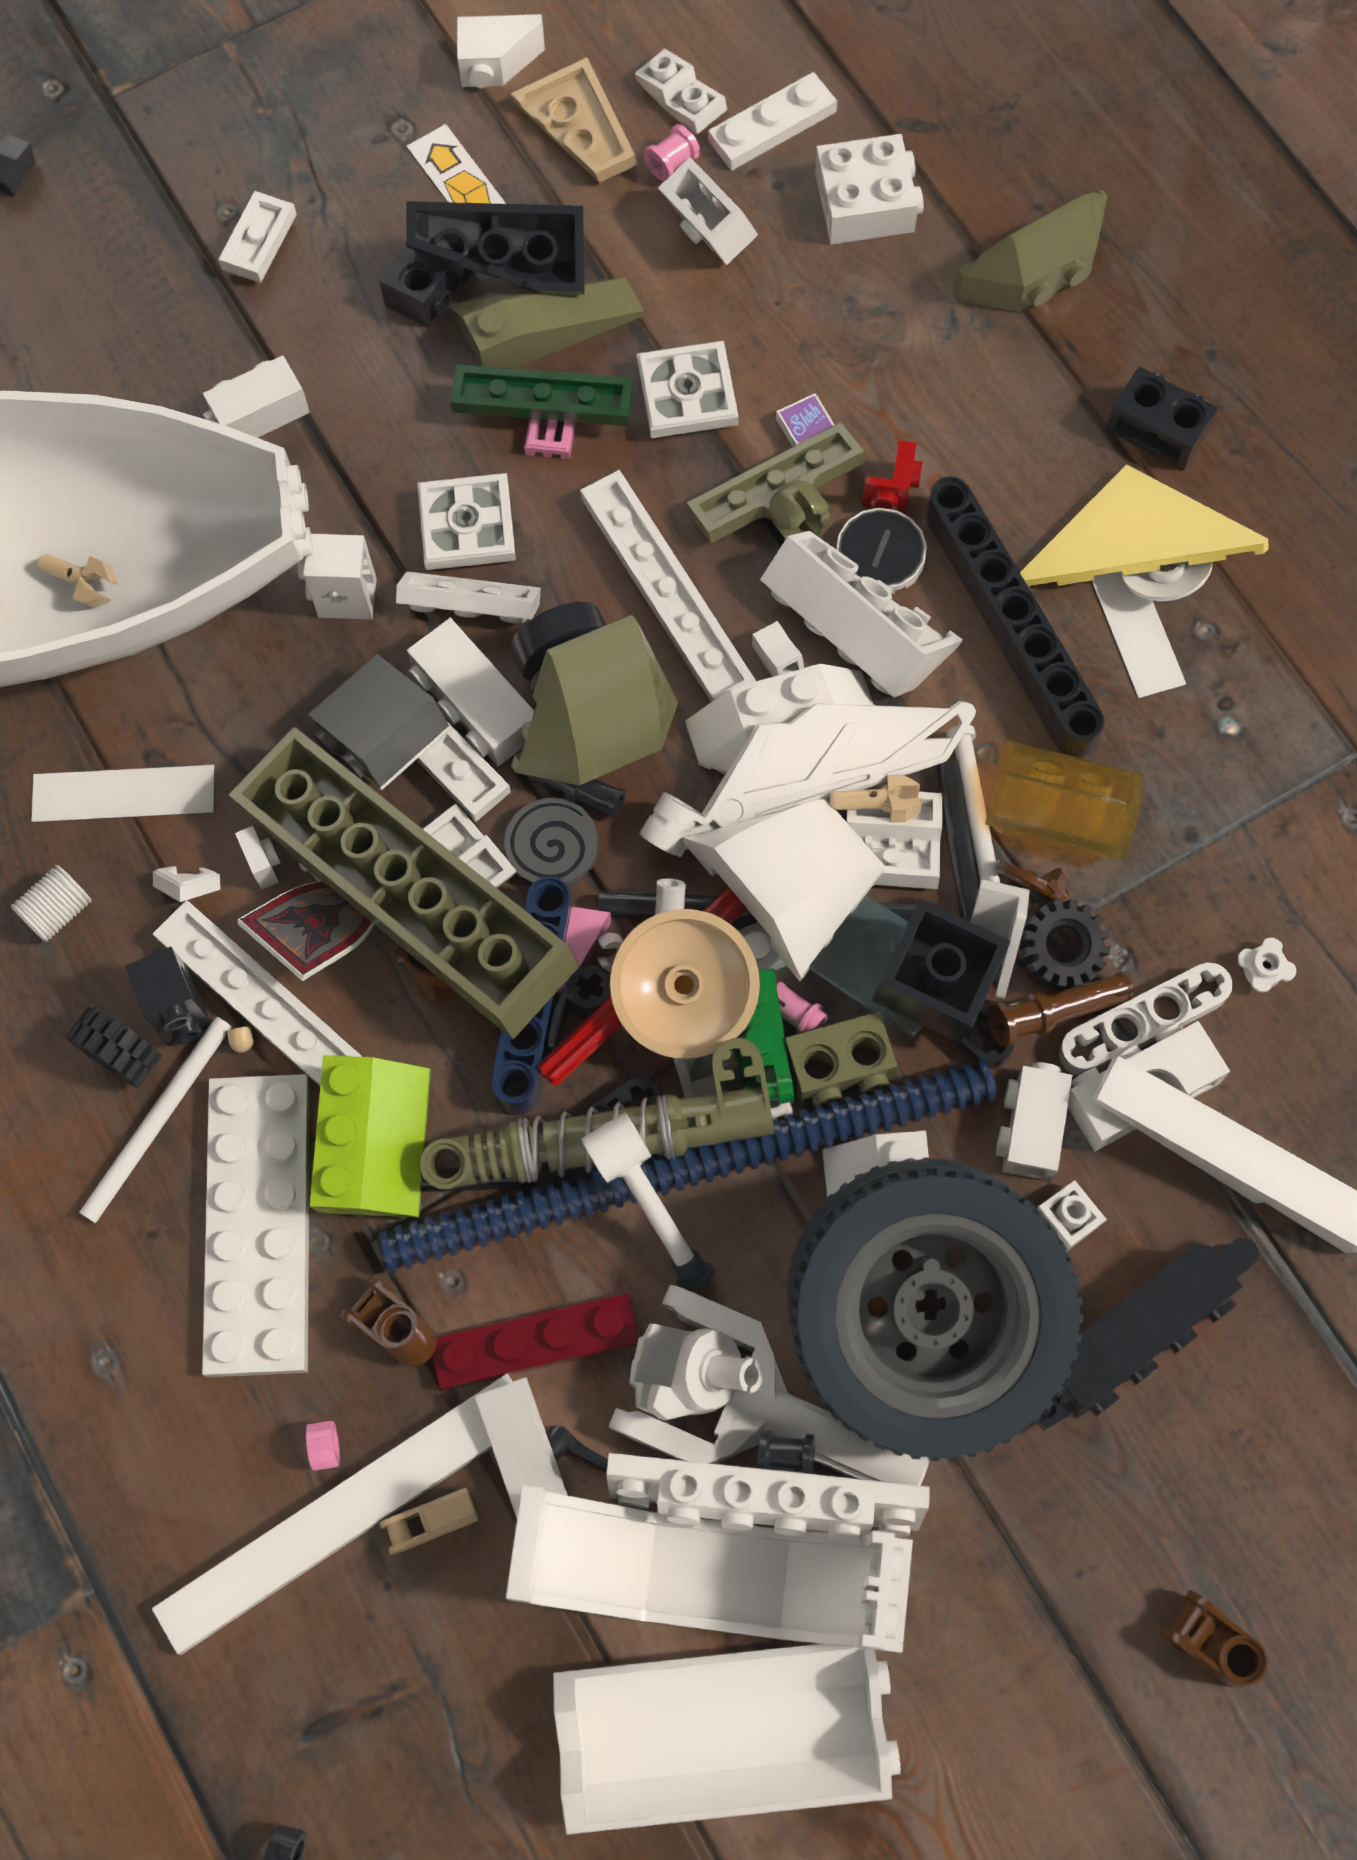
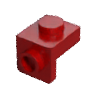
M899 440L893 479L873 476L865 477L862 497L863 506L872 507L873 509L885 508L906 512L910 487L919 489L923 461L914 460L917 442Z

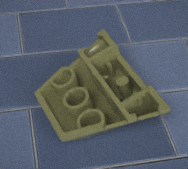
M633 615L546 650L532 696L537 703L532 720L524 723L521 732L526 738L521 754L514 755L511 767L515 773L582 785L662 750L678 701Z

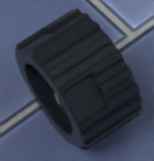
M278 1825L268 1841L263 1860H302L306 1850L307 1832L286 1825Z

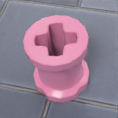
M677 124L670 129V135L658 145H649L645 148L643 156L652 174L660 181L665 182L674 173V170L681 166L689 157L693 161L697 159L700 147L694 135L685 126Z

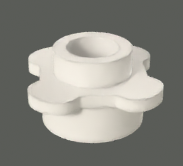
M1267 938L1262 946L1253 950L1244 949L1238 956V964L1244 968L1245 977L1257 992H1268L1279 981L1289 982L1296 974L1295 965L1288 962L1282 953L1283 945L1278 939ZM1268 961L1271 964V968H1264L1263 962Z

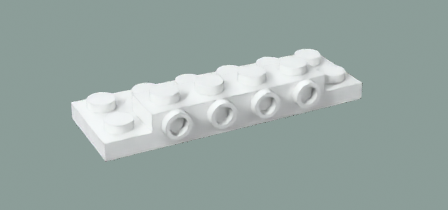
M609 1453L606 1475L609 1499H618L619 1506L639 1510L648 1509L649 1503L658 1504L659 1514H668V1521L683 1525L699 1524L700 1518L721 1520L722 1527L731 1530L746 1531L751 1530L753 1524L774 1526V1532L781 1535L804 1536L806 1535V1529L828 1531L827 1537L829 1539L850 1542L859 1541L860 1535H869L872 1526L879 1527L878 1531L895 1533V1537L910 1536V1531H919L929 1509L930 1487L613 1453Z

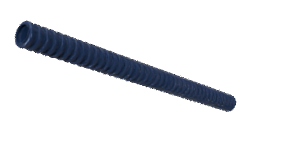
M981 1058L975 1061L974 1066H970L968 1063L961 1064L960 1070L957 1071L953 1067H949L943 1075L935 1071L931 1073V1078L929 1079L921 1075L916 1078L915 1083H911L907 1079L902 1081L901 1087L890 1084L887 1086V1091L882 1092L880 1088L873 1089L872 1095L867 1096L865 1092L858 1094V1099L852 1100L850 1096L844 1097L841 1104H837L835 1100L830 1101L828 1107L824 1109L821 1105H816L813 1108L814 1111L810 1113L806 1109H802L799 1111V1116L796 1117L788 1113L784 1115V1120L778 1121L774 1117V1135L687 1149L683 1156L671 1157L670 1159H667L664 1154H655L645 1160L640 1167L655 1192H661L662 1196L669 1194L668 1189L675 1187L677 1191H682L684 1189L683 1185L688 1183L692 1187H696L699 1185L698 1180L705 1179L707 1183H710L714 1180L713 1176L719 1174L723 1179L729 1176L728 1172L735 1170L736 1174H741L744 1171L743 1168L750 1166L751 1170L758 1169V1163L765 1162L769 1166L773 1164V1159L780 1158L783 1162L788 1160L789 1154L794 1153L796 1157H800L803 1155V1150L807 1149L814 1153L818 1151V1146L824 1145L828 1149L833 1146L834 1141L844 1144L848 1142V1137L853 1136L855 1140L862 1139V1133L868 1132L872 1136L877 1134V1129L880 1128L885 1132L891 1131L894 1124L901 1128L907 1125L908 1120L919 1123L922 1116L926 1115L929 1119L936 1117V1112L939 1111L946 1115L951 1112L953 1107H956L958 1111L964 1110L967 1103H970L973 1107L978 1106L981 1099L992 1102L995 1100L996 1085L988 1063ZM596 1168L590 1171L591 1175L583 1177L582 1173H578L575 1175L576 1179L568 1181V1178L564 1177L560 1179L561 1184L553 1186L552 1181L545 1183L546 1188L538 1190L537 1186L530 1187V1193L523 1194L522 1190L515 1192L516 1197L509 1199L507 1194L501 1195V1201L493 1203L492 1199L485 1200V1205L478 1207L477 1203L470 1204V1210L463 1211L459 1207L455 1209V1214L449 1216L447 1212H442L439 1219L433 1220L431 1216H427L424 1218L425 1223L418 1224L416 1220L409 1222V1227L404 1229L399 1224L394 1226V1231L390 1233L386 1229L379 1230L377 1241L384 1267L389 1273L393 1274L397 1272V1267L402 1265L405 1269L412 1268V1263L416 1261L424 1265L428 1263L427 1258L434 1257L438 1261L443 1259L442 1254L449 1252L451 1256L458 1255V1249L465 1248L466 1252L473 1250V1245L480 1243L482 1248L487 1247L489 1240L495 1239L496 1243L503 1242V1236L510 1235L512 1239L518 1238V1232L524 1230L528 1235L534 1232L533 1228L541 1226L542 1230H546L549 1228L548 1224L556 1222V1225L560 1226L564 1224L563 1219L571 1217V1220L574 1222L579 1220L578 1215L586 1213L587 1217H591L594 1215L593 1211L601 1209L602 1213L609 1211L608 1206L616 1204V1207L619 1209L624 1207L623 1202L631 1200L632 1204L638 1202L623 1177H617L607 1183Z

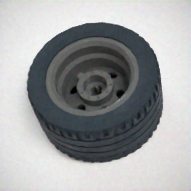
M926 1157L919 1160L908 1158L900 1162L891 1161L887 1162L888 1165L883 1167L877 1165L864 1174L860 1173L854 1176L855 1179L848 1184L845 1182L837 1192L830 1194L826 1198L827 1202L822 1207L819 1206L816 1209L811 1221H808L805 1225L803 1235L799 1236L796 1251L791 1258V1268L788 1270L786 1297L789 1326L801 1367L811 1388L816 1392L821 1403L829 1409L831 1415L835 1419L841 1420L843 1427L849 1431H854L863 1441L871 1440L874 1442L876 1448L882 1450L884 1448L889 1449L898 1456L907 1454L911 1456V1459L920 1460L921 1457H929L931 1461H939L940 1458H948L949 1461L957 1460L958 1456L966 1454L968 1458L977 1456V1452L984 1450L988 1453L994 1450L993 1446L1001 1442L1005 1445L1011 1442V1438L1018 1433L1022 1435L1027 1431L1025 1427L1032 1421L1036 1423L1040 1420V1415L1044 1410H1049L1053 1405L1051 1400L1056 1393L1060 1394L1064 1389L1063 1383L1065 1378H1070L1072 1372L1070 1366L1072 1361L1077 1359L1079 1353L1076 1348L1077 1343L1081 1342L1080 1323H1083V1314L1079 1308L1083 1301L1078 1290L1080 1285L1079 1279L1073 1271L1075 1266L1067 1254L1064 1242L1059 1239L1057 1231L1049 1224L1041 1212L1014 1189L993 1175L961 1162L957 1163L951 1162L949 1159L936 1160ZM953 1247L960 1248L964 1253V1260L949 1267L945 1262L946 1252ZM906 1250L911 1254L912 1263L908 1269L899 1270L893 1266L892 1256L896 1251ZM931 1289L934 1295L940 1298V1301L933 1302L931 1304V1311L924 1312L920 1304H915L916 1300L924 1299L925 1290ZM981 1292H986L992 1297L990 1308L984 1312L977 1311L973 1305L975 1296ZM874 1297H882L887 1301L888 1308L877 1316L870 1314L867 1308L869 1300ZM962 1339L967 1342L968 1350L964 1356L955 1358L950 1355L949 1346ZM902 1342L914 1344L916 1347L915 1356L909 1360L900 1359L896 1355L897 1346Z

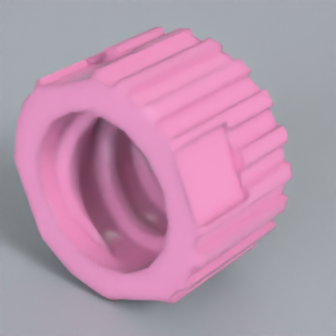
M333 1421L307 1424L306 1445L312 1471L338 1467L340 1448L335 1423Z

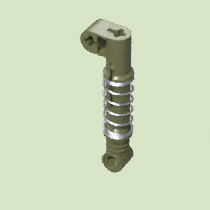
M732 1038L724 1041L717 1047L712 1061L717 1093L679 1099L673 1094L666 1096L663 1094L662 1097L657 1096V1103L651 1104L647 1098H644L641 1106L624 1108L618 1102L614 1110L598 1113L591 1106L587 1111V1115L571 1117L569 1113L564 1111L560 1119L546 1122L543 1118L537 1116L533 1121L532 1127L526 1118L514 1120L509 1123L507 1128L499 1130V1136H496L493 1130L487 1131V1138H484L482 1133H475L474 1140H471L470 1135L439 1139L431 1142L424 1149L420 1158V1170L423 1178L430 1185L439 1189L476 1185L477 1178L479 1177L482 1183H488L491 1175H493L495 1181L502 1180L503 1173L506 1174L507 1179L514 1178L520 1183H530L532 1180L536 1182L538 1171L543 1166V1162H548L550 1171H557L561 1178L564 1175L565 1169L584 1166L585 1171L589 1173L591 1165H595L581 1138L624 1112L627 1113L650 1154L664 1153L667 1159L681 1157L690 1148L774 1135L773 1118L760 1051L752 1042L744 1038ZM740 1050L742 1058L751 1059L752 1066L744 1069V1079L759 1076L760 1087L722 1093L720 1083L735 1080L733 1071L724 1070L722 1066L723 1062L730 1060L731 1051ZM538 1121H540L543 1127V1133L537 1132ZM446 1149L455 1151L461 1161L458 1173L451 1178L441 1176L436 1168L438 1155Z

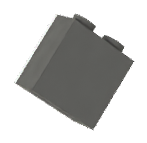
M378 654L308 714L318 730L313 735L317 743L330 756H334L336 753L339 754L341 761L350 772L359 779L365 776L380 790H383L450 730L434 698Z

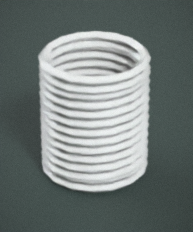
M55 865V868H51L49 873L42 877V880H38L35 886H31V890H27V893H24V896H20V899H17L15 904H11V908L44 942H48V939H52L55 933H59V929H62V926H66V923L73 920V916L77 917V913H80V910L88 907V903H91V898L59 865Z

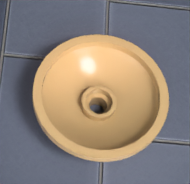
M677 909L648 918L625 938L612 965L610 977L611 998L621 1024L638 1043L655 1053L667 1057L688 1059L715 1053L717 1047L724 1041L737 1038L746 1028L754 1014L759 997V971L750 946L732 925L704 911ZM679 976L689 977L693 982L692 991L685 995L678 993L674 987L676 978Z

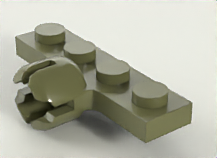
M840 422L687 502L688 514L710 544L761 518L771 520L785 539L788 536L803 533L799 529L801 524L808 531L818 536L829 523L830 512L828 510V503L817 491V488L864 464L865 451Z

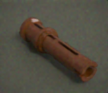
M1119 972L1113 976L1048 996L1044 993L1032 992L1027 994L1025 999L1020 1002L1006 1006L1003 1003L991 1005L988 1009L989 1028L995 1041L1001 1047H1008L1013 1045L1017 1038L1033 1033L1043 1036L1049 1034L1057 1023L1125 1003L1133 999L1134 992L1123 993L1122 991L1133 988V985L1127 974Z

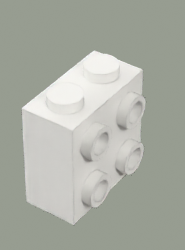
M902 134L817 146L815 176L830 245L915 232L917 214L923 213V195L920 186L914 187L912 178L915 176L914 156L912 151H905Z

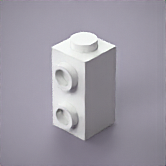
M283 355L272 361L261 362L253 370L232 380L221 381L213 389L203 393L209 411L203 413L205 420L228 426L256 438L310 413L303 389Z
M1033 1063L1031 1067H1022L1017 1080H1008L1004 1108L1012 1110L1009 1127L1001 1126L996 1147V1156L1004 1157L1002 1172L1051 1182L1058 1171L1073 1075L1060 1073L1061 1069L1053 1064Z

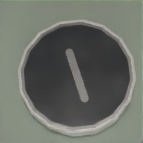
M875 508L861 511L846 522L838 535L836 550L858 565L856 575L861 578L870 577L877 581L880 580L893 590L891 594H895L896 590H900L905 586L908 588L916 582L924 569L927 545L922 530L912 518L897 510Z

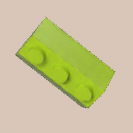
M323 1055L310 1207L319 1213L419 1218L422 1188L420 1158L425 1149L430 1068L374 1057Z

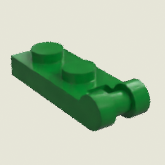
M774 968L758 970L760 980L758 1002L750 1022L737 1038H744L752 1042L760 1051L764 1070L773 1069L774 1080L766 1081L769 1100H778L779 1104L794 1102L793 1084L789 1070ZM735 1050L741 1090L760 1087L761 1084L757 1082L756 1077L744 1079V1069L752 1066L750 1058H742L740 1050Z

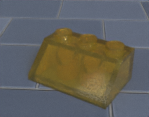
M1006 739L985 825L993 826L997 832L1007 836L1024 834L1040 838L1042 843L1054 848L1071 846L1086 850L1089 855L1097 859L1111 860L1118 858L1125 860L1141 810L1143 774Z

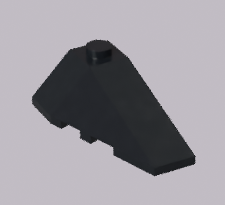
M406 201L407 248L539 294L584 295L583 206Z

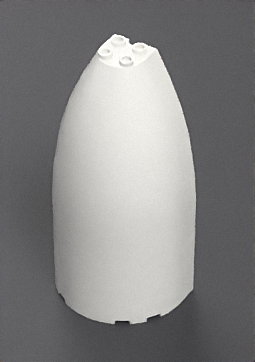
M0 391V687L52 678L138 654L197 628L250 597L301 561L304 556H312L311 532L309 527H305L303 512L309 511L306 484L301 483L299 466L290 464L285 449L228 426L162 406L100 395ZM44 554H49L81 568L86 566L91 556L110 565L115 572L118 584L100 578L96 581L91 580L90 585L93 586L95 592L110 598L111 601L92 608L72 599L75 592L74 584L41 571L38 568L40 557Z

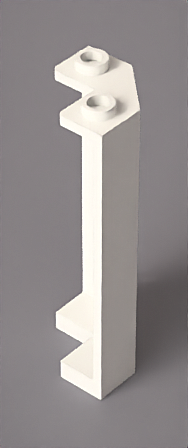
M816 1644L554 1673V1714L560 1749L561 1799L566 1833L576 1834L892 1799L891 1775L900 1774L901 1770L897 1741L886 1740L882 1719L881 1695L890 1694L887 1661H877L875 1650Z

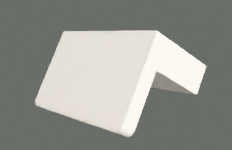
M981 879L971 923L1011 941L994 980H997L995 997L1005 999L1027 917L1030 890Z

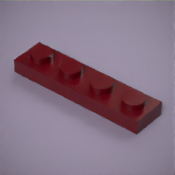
M625 1293L436 1337L437 1344L433 1358L439 1388L441 1391L501 1378L507 1373L510 1376L634 1347L638 1344V1335L629 1295Z

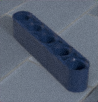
M553 876L542 877L531 885L527 894L525 911L565 942L571 908L573 907L570 890L567 884L559 878ZM555 897L563 902L557 910L552 912H546L539 908L540 903L547 898ZM556 993L518 1034H534L538 1039L532 1048L527 1050L514 1048L512 1046L514 1039L501 1030L492 1075V1088L499 1106L506 1113L524 1115L537 1105L543 1081L538 1065L548 1054L549 1031L557 1005ZM514 1079H521L529 1084L527 1091L519 1097H509L503 1093L505 1085Z

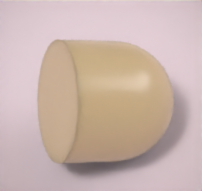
M251 1026L227 1030L229 1045L235 1052L243 1053L252 1047L253 1034Z

